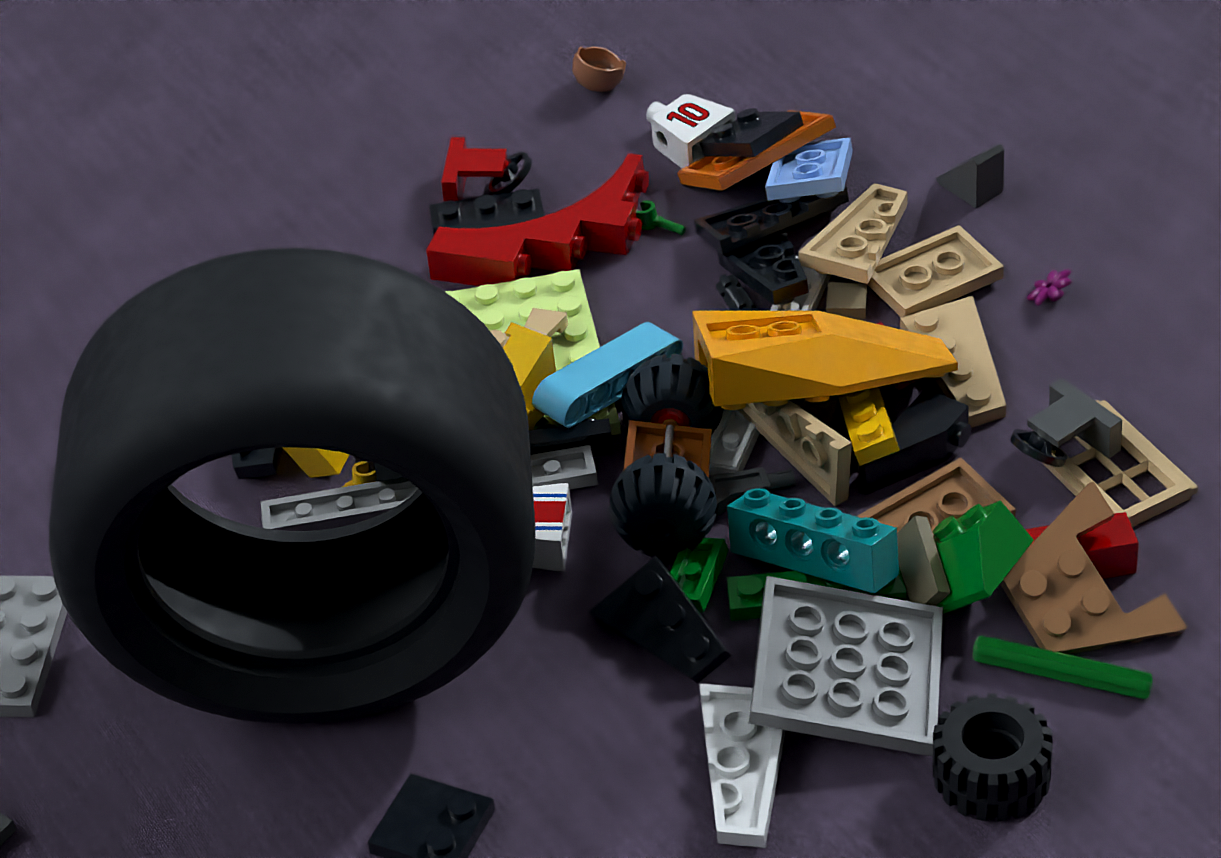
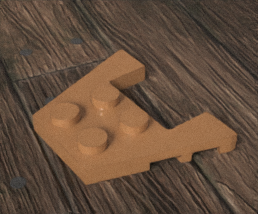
M1094 481L1088 483L1031 544L1000 585L1041 649L1074 654L1102 649L1107 645L1130 641L1131 643H1138L1143 639L1165 635L1173 637L1184 633L1187 626L1166 593L1129 613H1124L1077 540L1082 535L1111 521L1115 515Z

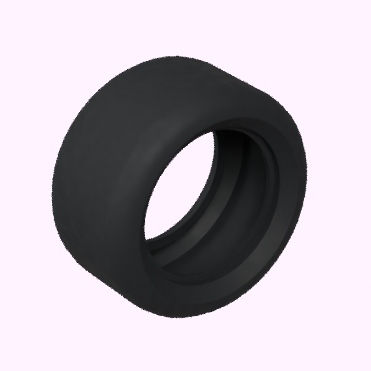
M298 247L244 251L203 261L157 281L127 300L94 333L77 361L65 392L60 420L48 534V548L53 577L62 604L86 639L115 668L158 695L210 714L261 723H326L377 714L405 705L432 693L468 670L498 641L519 611L530 583L536 551L529 425L524 395L512 363L501 344L485 324L459 301L435 285L408 271L357 254ZM300 447L337 451L367 459L399 473L414 484L418 490L393 509L355 524L323 530L285 531L254 527L218 516L184 497L172 483L190 470L225 456L267 448Z

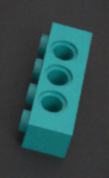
M761 488L746 491L743 496L727 506L730 549L732 553L871 593H876L899 575L897 528L879 523L874 518H859L842 513L837 508H822L805 503L804 500L799 498H785L774 495L768 490Z

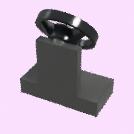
M1060 378L1049 385V406L1027 420V426L1034 431L1015 429L1010 437V442L1029 457L1047 465L1062 467L1068 456L1059 446L1075 436L1081 438L1107 458L1121 451L1122 419L1065 379Z

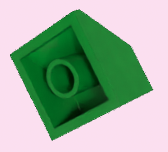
M1001 500L985 507L977 504L965 512L962 517L955 519L954 516H949L934 528V540L951 591L937 606L943 607V614L991 596L1034 541Z

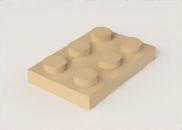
M958 225L881 258L867 285L900 317H904L946 304L1004 278V265Z

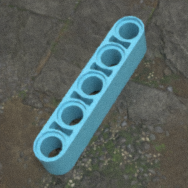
M648 321L547 376L536 388L532 398V405L535 409L567 428L573 427L621 399L623 389L630 375L637 367L656 356L665 354L667 358H670L671 354H681L683 342Z

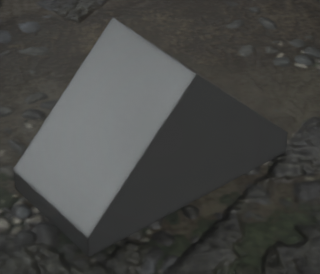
M999 143L936 177L938 184L975 208L1001 194L1004 186V148L1002 144Z

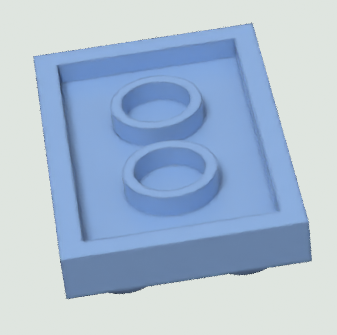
M851 138L807 143L773 162L765 186L768 201L779 199L781 203H790L799 200L801 196L816 195L818 198H829L837 195L840 191H844L853 152Z

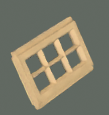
M1096 400V402L1122 419L1121 447L1139 464L1126 471H1122L1109 458L1078 436L1074 438L1086 451L1072 458L1068 457L1062 467L1042 463L1077 496L1088 483L1093 481L1079 466L1096 458L1113 475V477L1096 484L1114 514L1126 512L1132 527L1190 500L1192 495L1198 493V486L1105 400ZM1149 472L1166 490L1149 497L1131 479ZM1123 484L1141 502L1123 510L1105 492Z

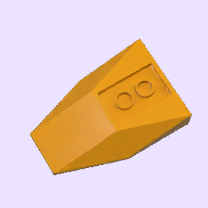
M692 311L695 358L708 368L709 393L714 406H721L725 410H739L746 407L747 403L763 402L767 406H781L787 404L790 399L801 398L808 402H823L833 395H842L924 377L938 378L946 375L948 372L958 370V362L940 338L822 311Z

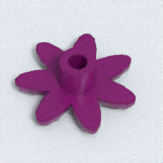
M1065 269L1058 273L1056 270H1051L1047 275V281L1038 280L1034 282L1036 289L1028 294L1027 300H1035L1036 306L1041 305L1047 298L1051 302L1058 301L1064 295V291L1061 288L1072 284L1071 279L1067 278L1072 271Z

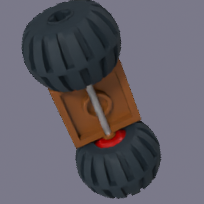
M664 354L647 360L637 367L630 375L623 389L621 410L625 424L628 427L624 470L620 473L612 488L609 510L614 528L629 547L635 551L640 550L646 556L653 557L656 554L660 555V558H671L673 554L677 556L678 552L686 548L694 549L702 542V538L707 537L714 524L717 514V500L713 485L709 480L711 437L722 419L724 409L713 404L709 393L708 368L691 357H688L687 360L683 359L681 354H671L670 358H667Z

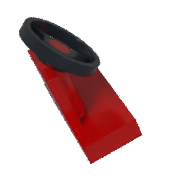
M451 137L441 180L443 201L462 200L467 177H491L489 189L494 195L510 193L528 175L532 166V159L525 152H518L507 158V148H467L465 137ZM525 159L520 172L517 174L519 169L518 163L520 160ZM512 180L511 182H509V183H508L507 185H505L504 187L499 188V189H496V188H497V184L500 183L501 181L504 182V183H506V182Z

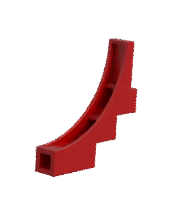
M628 153L622 165L601 187L578 202L546 216L498 227L452 228L439 226L426 249L430 279L481 286L528 277L531 268L557 272L574 270L578 260L585 257L586 250L627 256L633 242L639 240L642 230L641 219L637 218L636 210L638 208L639 196L647 191L649 183V173L644 170L643 155Z

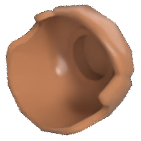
M594 46L585 49L584 47H579L572 63V72L577 82L590 91L600 93L615 88L623 79L626 68L625 60H620L616 54L607 48Z

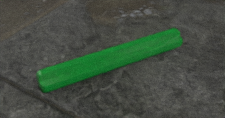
M983 635L977 637L973 646V660L979 663L1143 700L1148 699L1152 691L1153 675L1149 672Z

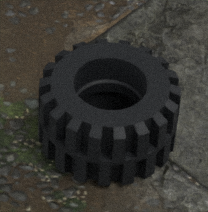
M987 693V698H979L978 695L967 697L966 703L955 702L950 705V712L943 711L938 718V725H935L933 730L934 786L937 793H943V801L949 807L957 805V812L964 816L973 813L976 814V820L987 821V817H996L997 822L1007 821L1008 815L1014 814L1018 818L1027 813V807L1035 809L1041 803V796L1047 795L1052 772L1053 735L1051 728L1047 727L1045 717L1042 713L1034 714L1035 707L1026 702L1021 705L1017 703L1018 698L1008 695L1006 699L997 698L998 694ZM982 755H999V756H1003V757H1005V758H1002V759H986V758H982V757H979V756H982Z

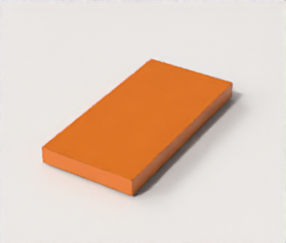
M799 111L804 125L755 157L704 156L677 172L680 183L682 185L723 191L836 128L833 115Z

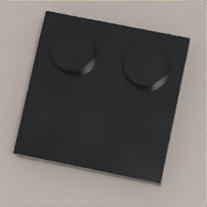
M750 108L736 115L737 119L732 123L714 128L711 131L712 135L701 141L700 146L704 156L755 157L804 124L799 111L758 112L757 108Z
M410 773L368 840L370 854L382 858H468L495 812L494 798Z

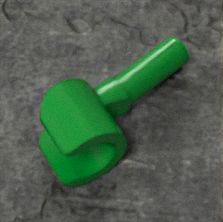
M645 200L640 203L642 211L636 210V216L638 219H641L642 230L659 227L679 235H684L686 227L657 215L653 201Z

